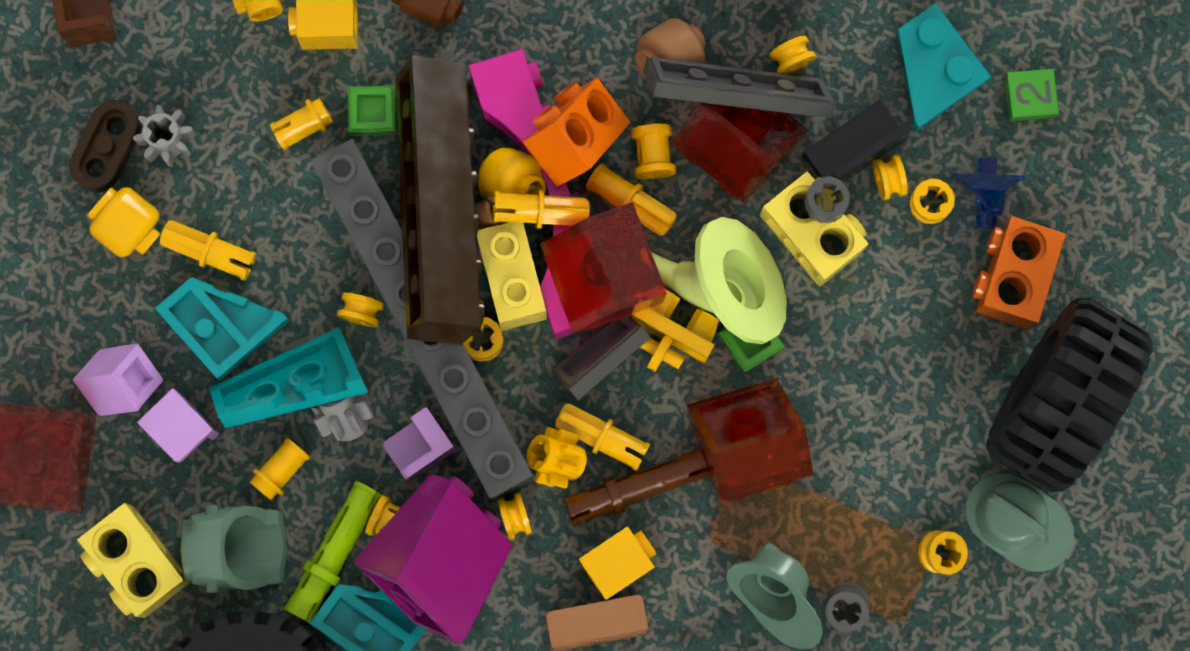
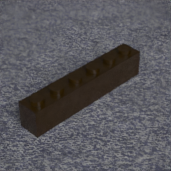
M412 55L395 77L407 339L462 345L481 327L485 314L484 303L479 299L478 281L482 272L481 257L476 255L475 238L479 229V214L477 211H474L473 192L476 187L477 174L475 168L471 167L470 153L474 142V129L472 125H469L468 107L471 102L472 89L471 85L466 83L465 64Z

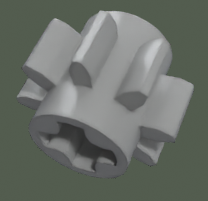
M157 105L156 114L148 118L144 116L138 117L143 125L142 133L133 136V140L140 146L149 145L144 152V157L148 162H153L159 155L169 167H173V157L178 156L180 153L185 156L191 155L185 146L186 139L196 136V133L190 126L180 127L186 117L180 109L170 116L165 113L160 105ZM160 130L173 134L169 141L162 138L158 140L156 135Z
M367 393L313 406L311 409L316 416L313 421L322 437H326L333 432L337 441H351L360 437L368 428V420L374 417L370 408L372 403Z

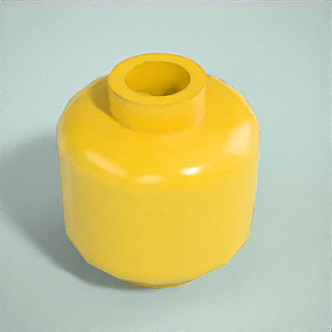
M499 148L490 153L481 163L477 180L479 194L483 200L494 196L495 191L537 195L538 190H543L545 195L547 186L541 173L542 167L529 154L513 148Z
M111 187L87 215L92 220L89 227L92 237L120 258L129 256L134 250L143 255L161 234L154 228L159 221V211L130 187L121 188L119 191Z

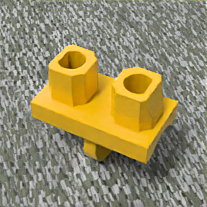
M661 286L657 287L644 305L639 302L632 313V319L639 323L645 331L662 340L659 343L650 338L639 347L653 355L647 368L656 372L661 362L664 361L679 370L685 357L670 349L671 345L705 364L714 347L711 341L714 338L719 319L697 308L686 328L670 320V317L680 302V298Z

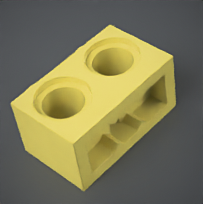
M807 171L764 205L759 216L815 283L821 287L868 246V242L864 239L867 233L862 224L850 213L846 216L843 214L837 221L826 224L819 223L811 217L800 219L791 212L790 202L796 199L805 200L808 189L816 181ZM823 189L820 197L814 198L817 206L823 203L821 208L823 211L830 212L835 204L833 201L836 200V196L831 197L833 191L830 189ZM825 235L838 237L843 243L844 252L840 255L826 253L821 247L820 238Z
M508 222L478 230L476 236L500 329L505 331L547 320L546 308L524 224Z
M123 503L77 539L85 549L80 554L82 561L96 577L104 574L114 588L109 593L111 599L126 616L133 613L135 617L146 618L192 582L184 579L183 570L133 505ZM121 531L126 536L127 548L120 557L112 558L107 552V540L113 533ZM150 569L156 576L157 585L150 595L143 597L137 592L135 581L142 571Z

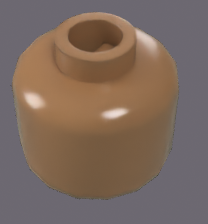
M669 18L639 38L637 53L635 54L637 68L645 78L643 69L647 57L704 63L705 38L695 25H689L681 19Z

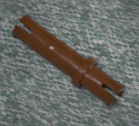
M697 448L676 458L617 479L609 476L603 479V484L570 496H565L563 499L565 505H567L566 509L573 526H576L614 511L615 515L625 512L624 507L673 490L682 485L708 478L709 472L705 469L707 467L700 449Z

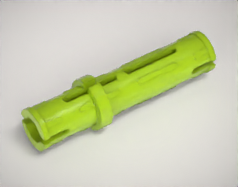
M358 481L354 482L345 503L336 515L319 549L314 554L312 560H306L302 569L305 572L283 609L308 623L312 621L331 586L336 587L341 578L338 577V574L382 494Z

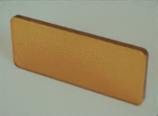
M743 464L736 470L710 532V539L714 544L748 559L754 557L765 544H774L781 552L792 556L807 570L810 586L829 593L835 585L843 582L860 585L869 596V611L893 622H901L907 617L926 570L918 557L920 538L749 464Z

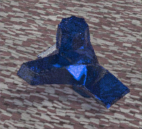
M979 158L978 174H951V178L962 182L976 195L978 202L976 225L983 229H993L995 226H998L999 216H1002L1004 211L1006 191L1011 185L1025 180V176L997 175V158Z

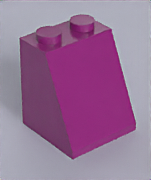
M430 474L353 562L415 625L460 645L466 638L513 545L501 533L504 529L502 522L488 510H480L471 501L474 493L464 482L454 476L446 479Z

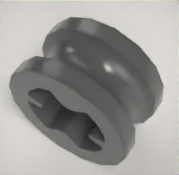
M829 176L819 178L812 183L805 195L804 204L806 212L819 223L828 224L835 222L843 216L848 208L850 194L847 186L841 180ZM823 189L832 190L831 197L837 194L840 202L834 204L830 212L821 209L823 203L819 206L815 203L814 198L820 197Z
M843 582L835 585L830 590L826 599L825 615L828 622L835 629L842 632H852L860 629L865 625L869 617V596L860 585L855 583ZM841 599H844L848 604L857 602L854 615H851L847 610L838 611Z

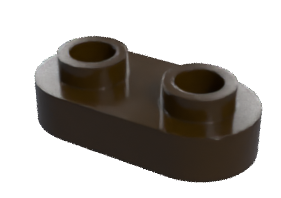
M111 100L100 104L94 110L72 154L69 164L71 176L83 189L89 192H104L116 184L136 144L133 136L140 134L141 122L136 112L127 103ZM118 120L125 122L123 132L117 135L110 133V126L113 122ZM94 163H104L105 169L100 176H90V167Z

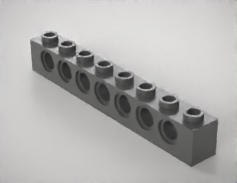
M353 138L310 160L490 500L494 502L498 498L533 481L534 476L464 345L407 339L402 229Z

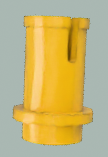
M308 98L305 100L306 105L276 122L270 123V127L275 132L274 135L284 151L319 130L323 133L327 132L326 126L332 124L333 120L320 98L313 102Z
M286 438L280 448L260 470L255 468L252 471L255 476L249 482L269 500H272L277 494L282 496L284 494L281 490L282 487L310 457L293 441Z

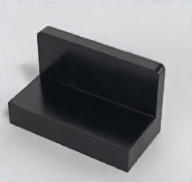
M878 100L808 148L802 156L819 178L829 176L846 182L872 164L873 160L881 158L904 142L913 128L907 121L899 126L883 103Z

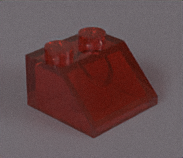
M700 102L674 138L672 144L683 153L690 163L701 167L718 181L720 187L725 192L736 196L745 203L766 182L809 130L789 113Z
M633 202L588 217L540 244L572 335L663 304L667 293Z
M777 378L686 405L699 449L707 465L706 469L709 472V479L721 502L744 498L757 491L778 485H788L798 479L814 475L806 427Z
M0 403V505L83 514L97 419L81 412Z

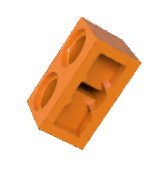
M598 78L581 87L577 82H573L554 97L557 105L549 106L532 120L536 128L522 141L556 187L588 171L631 123Z
M1010 216L1002 224L1001 228L995 226L986 247V253L993 255L988 272L982 270L979 272L972 292V297L979 299L975 313L1027 330L1036 326L1040 321L1066 234L1014 216ZM1013 240H1022L1029 244L1032 250L1031 260L1019 259L1012 250ZM999 284H1010L1017 290L1019 295L1017 305H1009L1001 300L998 294Z

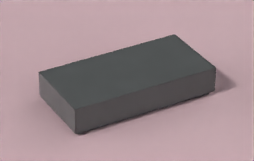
M623 311L618 312L551 371V374L561 386L579 400L650 339V336L630 316Z

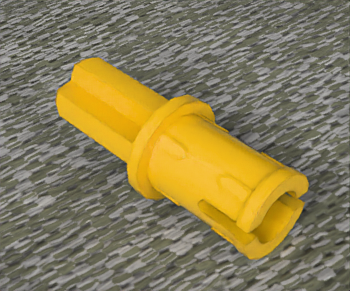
M603 163L594 170L586 184L588 191H592L618 208V214L621 217L629 215L659 236L665 235L676 220L677 215L674 211L642 191L643 185L638 183L634 186L608 169Z
M538 190L537 195L494 192L493 222L535 223V227L541 229L542 224L585 226L589 220L590 205L589 200L586 198L544 195L543 190Z
M169 220L166 223L160 236V244L163 247L199 261V267L205 268L206 265L239 277L243 281H246L251 268L234 262V259L250 265L254 264L257 255L256 252H250L218 239L219 234L214 231L209 235L174 220Z
M566 403L556 419L555 426L557 429L562 428L579 434L578 440L594 448L592 453L597 454L598 451H601L631 467L634 471H637L642 459L628 453L625 450L626 447L645 456L650 446V443L644 442L613 426L614 420L609 419L608 422H605L571 403Z

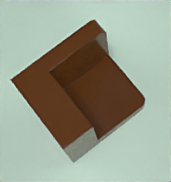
M52 0L58 33L70 48L116 39L110 0Z

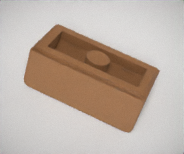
M641 595L554 610L546 615L551 647L555 651L570 650L643 636L649 630Z

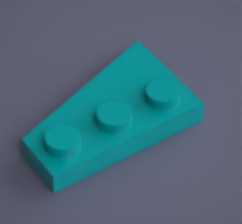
M340 327L209 388L217 415L225 428L368 393Z

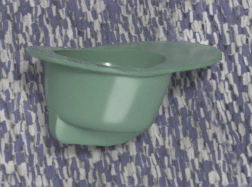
M993 474L983 478L972 488L966 501V519L972 533L982 543L1012 564L1030 572H1045L1056 568L1069 556L1074 544V526L1069 514L1057 501L1033 484L1013 474Z
M768 543L762 546L750 561L737 562L728 568L726 580L730 589L746 604L758 621L779 641L797 649H812L820 643L823 634L821 620L806 600L809 576L807 570L799 561L781 552L774 544Z

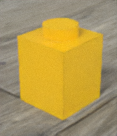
M296 0V7H289L290 36L296 35L302 50L358 49L356 0Z
M627 526L579 558V562L606 601L654 569L655 566L650 559L657 554L641 530L633 535Z

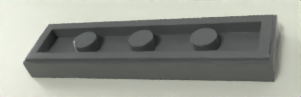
M647 57L643 69L653 97L831 118L836 105L821 78L657 57Z

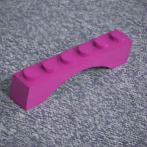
M523 49L468 65L470 78L484 121L503 132L523 153L533 156L522 141L536 128L532 120L550 106L549 104L541 106L536 90L543 88L536 61L527 63ZM541 169L547 186L546 193L548 196L580 198L578 192L569 193L566 183L556 187L544 169ZM553 225V244L549 265L540 289L546 308V315L555 340L606 324L609 321L608 310L615 308L608 282L599 283L593 267L601 263L595 241L592 236L584 239L580 226Z

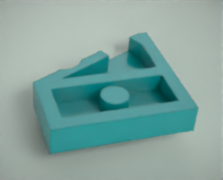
M936 3L903 25L896 32L899 54L904 65L905 87L909 93L912 109V125L916 131L988 82L991 78L990 74Z
M193 277L188 279L155 307L157 312L219 381L225 378L290 322L284 313L280 311L270 310L234 293H227L214 288L213 285Z
M343 584L337 585L309 623L313 630L343 651H412L426 632L425 629L415 625L381 590L374 592L364 590L362 587Z

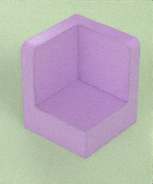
M136 343L99 350L75 376L73 381L95 412L100 416L138 411L162 383L163 378L139 344Z
M173 388L137 422L178 463L182 462L207 437L214 440L220 434L181 393Z
M427 407L410 417L413 421L411 424L383 443V447L408 483L456 451Z

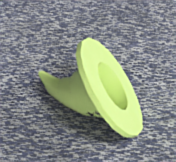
M720 217L703 225L695 242L694 262L682 261L678 264L647 249L639 254L638 261L661 285L696 307L714 313L728 331L743 341L763 344L780 334L786 321L787 298L781 274L767 247L755 232L740 221Z

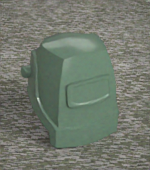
M207 505L205 512L194 514L190 519L183 521L180 552L185 580L192 581L194 585L207 587V593H218L219 589L252 590L266 585L280 584L284 581L287 545L283 513L281 511L266 510L254 506H232L217 509L216 505Z

